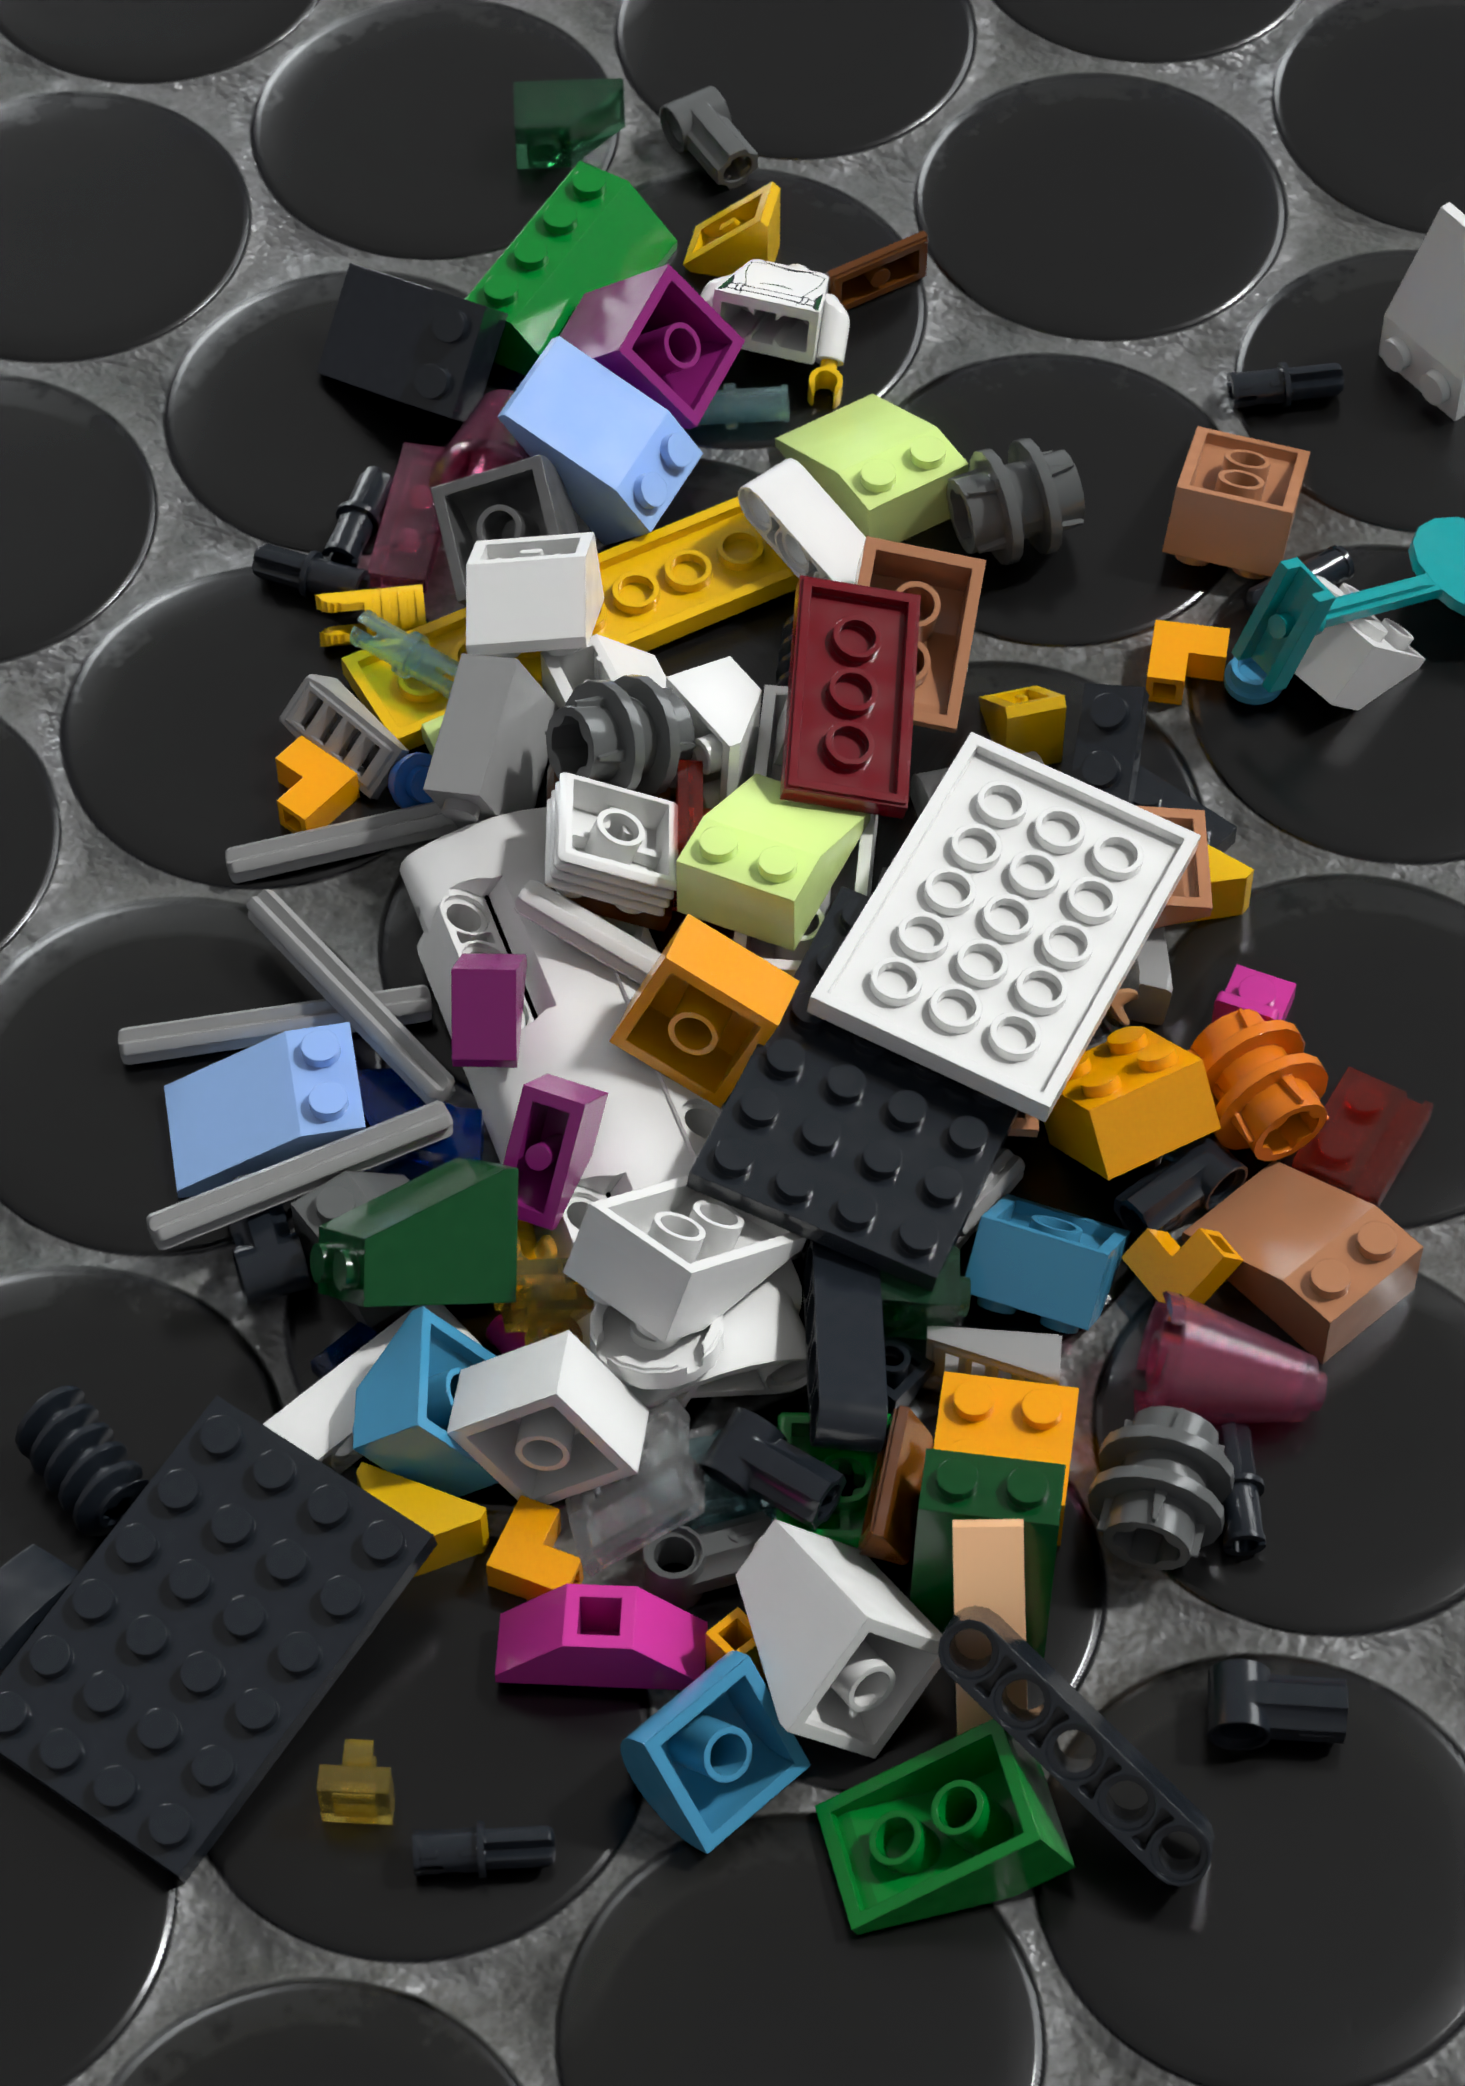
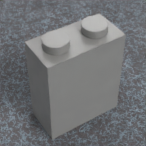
M461 654L423 790L442 809L441 813L446 818L452 820L459 828L494 816L535 808L549 758L545 731H547L549 720L559 707L518 659Z

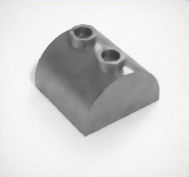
M541 454L431 488L457 602L461 604H466V564L476 541L579 533L573 507L564 483L551 461Z

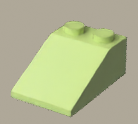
M870 394L775 438V446L786 459L792 458L798 461L865 537L869 536L899 543L951 519L947 501L948 479L968 472L969 468L968 462L937 426L875 394Z
M755 773L703 816L676 860L677 912L686 915L690 914L709 923L795 951L871 820V814L781 800V781Z

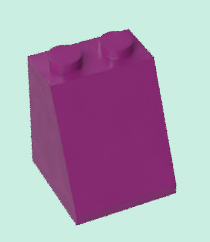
M669 264L584 293L560 334V337L666 408L684 429L697 427L745 342Z

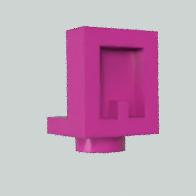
M1237 964L1226 990L1220 991L1216 997L1212 1023L1222 1016L1241 1008L1243 1010L1251 1009L1257 1011L1264 1021L1279 1019L1285 1021L1295 997L1297 984Z

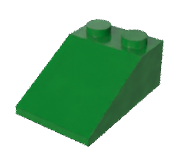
M994 1719L815 1806L851 1930L858 1935L1012 1898L1075 1868L1041 1764Z

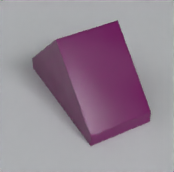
M462 953L451 968L453 1067L518 1068L527 969L526 954Z

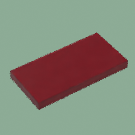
M800 575L795 590L780 787L781 800L900 819L904 818L908 809L921 595Z

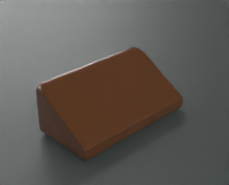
M923 230L825 273L829 277L827 293L835 295L847 311L926 277L928 235Z
M899 1405L897 1409L893 1410L887 1420L884 1446L882 1451L877 1453L858 1544L860 1555L899 1565H906L911 1557L917 1527L926 1448H933V1438L930 1432L910 1407Z

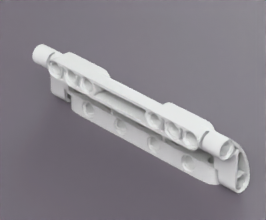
M546 807L494 816L441 836L409 854L401 863L400 873L423 929V934L417 945L418 955L451 1039V968L462 953L507 954L484 898L486 895L490 898L512 954H526L525 986L538 1017L534 1020L524 995L518 1068L463 1067L500 1163L503 1165L524 1084L548 1073L608 1093L592 1157L557 1228L549 1230L534 1225L539 1262L565 1328L570 1330L590 1350V1314L597 1302L585 1293V1287L563 1273L589 1203L607 1198V1192H610L611 1196H616L689 1175L725 1105L723 1104L721 1108L713 1105L609 1042L629 1002L640 985L516 913L514 909L516 899L529 880H538L545 885ZM597 915L657 950L648 928ZM791 1258L723 1314L724 1349L715 1366L696 1381L672 1389H641L624 1384L649 1409L644 1438L658 1434L670 1427L691 1398L782 1394L792 1392L807 1385L805 1328L799 1316L802 1303V1287Z

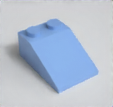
M560 336L550 340L497 416L530 457L541 454L551 461L564 483L573 509L603 545L651 533L703 454L666 408Z
M350 1022L284 1031L164 1086L178 1198L199 1195L232 1182L235 1177L257 1172L366 1129Z

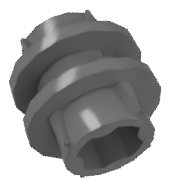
M1022 438L1012 442L1008 450V464L1005 465L993 449L975 451L970 459V471L948 479V509L953 528L962 548L970 554L991 551L993 556L1003 565H1010L1020 561L1023 555L1024 539L1028 538L1039 554H1049L1058 551L1062 544L1063 531L1084 524L1085 500L1083 488L1076 466L1070 455L1065 450L1041 452L1040 448L1031 438Z
M632 674L624 675L615 681L602 679L588 680L573 690L565 706L556 710L549 720L545 735L547 754L551 767L559 780L560 773L566 772L656 797L668 789L676 773L684 769L692 758L696 744L694 740V725L689 710L683 700L672 693L673 688H662L648 676Z
M1153 1406L1138 1411L1132 1421L1126 1419L1124 1427L1110 1432L1102 1442L1098 1455L1102 1472L1097 1475L1090 1485L1088 1502L1089 1510L1099 1521L1097 1531L1103 1532L1104 1544L1112 1554L1140 1568L1173 1570L1184 1566L1191 1556L1198 1558L1200 1548L1213 1544L1222 1533L1225 1519L1224 1507L1221 1503L1232 1492L1235 1480L1234 1466L1224 1454L1225 1446L1219 1444L1218 1432L1210 1422L1184 1408Z

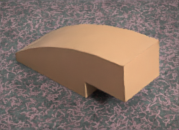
M1023 1519L952 1520L954 1614L963 1608L971 1606L989 1608L998 1614L1026 1641ZM965 1629L955 1635L956 1647L967 1658L978 1660L986 1658L992 1653L990 1640L979 1630ZM1015 1680L1008 1684L1006 1691L1010 1701L1017 1707L1028 1710L1027 1680ZM956 1683L958 1736L993 1718Z

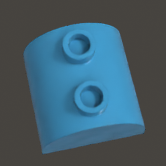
M738 1651L726 1653L622 1740L620 1744L621 1756L625 1767L649 1805L678 1836L706 1854L711 1852L811 1766L795 1735L787 1732L779 1723L771 1693L750 1656Z

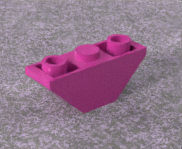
M565 1584L500 1614L495 1682L683 1690L705 1672V1633L708 1631V1622L637 1586Z

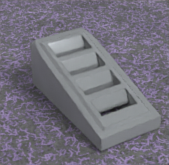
M317 674L308 675L279 718V721L296 738L302 735L355 771L358 775L359 790L370 799L378 800L388 784V777L392 767L398 760L409 753V750L337 678ZM341 715L343 718L341 719L333 733L330 734L329 731L331 730L332 726L334 725L338 717ZM360 731V736L358 737V739L356 740V742L354 743V745L348 753L346 751L347 747L349 746L357 732ZM376 744L380 747V750L365 770L361 765Z
M1164 927L1151 931L1120 989L1131 988L1138 993L1137 1000L1130 1001L1124 1005L1123 1009L1129 1020L1162 1025L1165 1021L1173 985Z
M931 1325L927 1329L926 1358L935 1363L932 1374L943 1377L944 1371L1059 1385L1062 1336H1059V1334Z

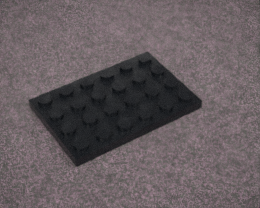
M842 886L794 975V978L800 982L779 1026L765 1046L757 1044L689 1172L686 1187L933 1292L1020 1111L807 1012L811 994L870 899L868 896Z
M216 1395L1 1673L0 1756L185 1884L437 1546L434 1535Z

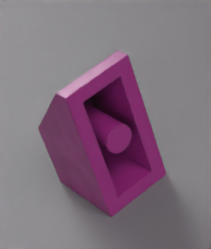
M548 1073L523 1085L503 1165L519 1168V1220L549 1230L557 1228L592 1157L608 1097L607 1092Z

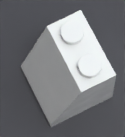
M774 1519L764 1535L755 1543L752 1552L735 1576L779 1723L787 1732L876 1758L942 1666L938 1655L939 1641L942 1633L868 1556L860 1555L859 1549Z

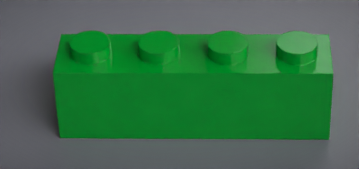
M579 161L465 298V300L508 313L494 363L526 376L550 340L560 336L584 293L664 266L677 250V240L628 180Z

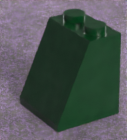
M470 1157L455 1158L320 1225L319 1243L313 1245L310 1256L311 1274L313 1280L318 1283V1293L362 1307L515 1303L519 1168Z
M926 1448L918 1507L910 1601L942 1634L954 1615L952 1520L1023 1519L1026 1642L1044 1659L1065 1464Z

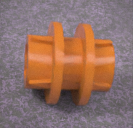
M1241 1008L1222 1016L1208 1025L1197 1036L1190 1049L1187 1050L1203 1059L1221 1129L1213 1132V1134L1224 1147L1233 1150L1250 1148L1257 1159L1277 1161L1307 1145L1320 1132L1326 1121L1329 1120L1328 1113L1320 1102V1099L1326 1092L1329 1076L1316 1056L1304 1053L1306 1043L1293 1023L1281 1019L1264 1021L1257 1011L1251 1009L1243 1010Z

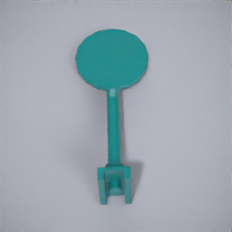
M1434 518L1418 527L1408 549L1412 569L1417 576L1335 597L1298 557L1280 561L1231 653L1238 661L1251 657L1267 674L1262 686L1268 693L1286 689L1312 640L1316 635L1321 634L1324 628L1431 599H1438L1450 609L1465 616V518Z

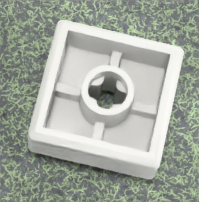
M560 773V781L555 783V790L551 791V798L547 799L546 885L555 888L557 892L566 897H589L614 904L621 911L629 914L644 912L655 916H664L665 908L669 907V899H673L674 891H677V804L575 774Z

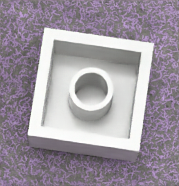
M570 1330L461 1369L447 1434L514 1498L519 1500L522 1495L548 1505L638 1474L649 1409Z

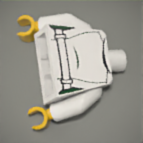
M755 259L747 262L733 274L713 279L707 283L700 296L745 340L741 349L811 365L816 360L820 367L815 368L809 376L808 403L813 406L814 393L817 390L829 389L834 393L832 409H836L840 405L843 377L837 370V367L844 364L850 319L838 298L827 293L829 282L827 275L810 271L800 264L783 265Z

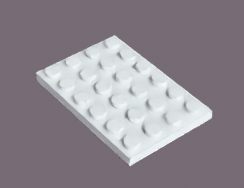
M971 732L811 994L807 1012L1046 1122L1193 858L1201 835Z

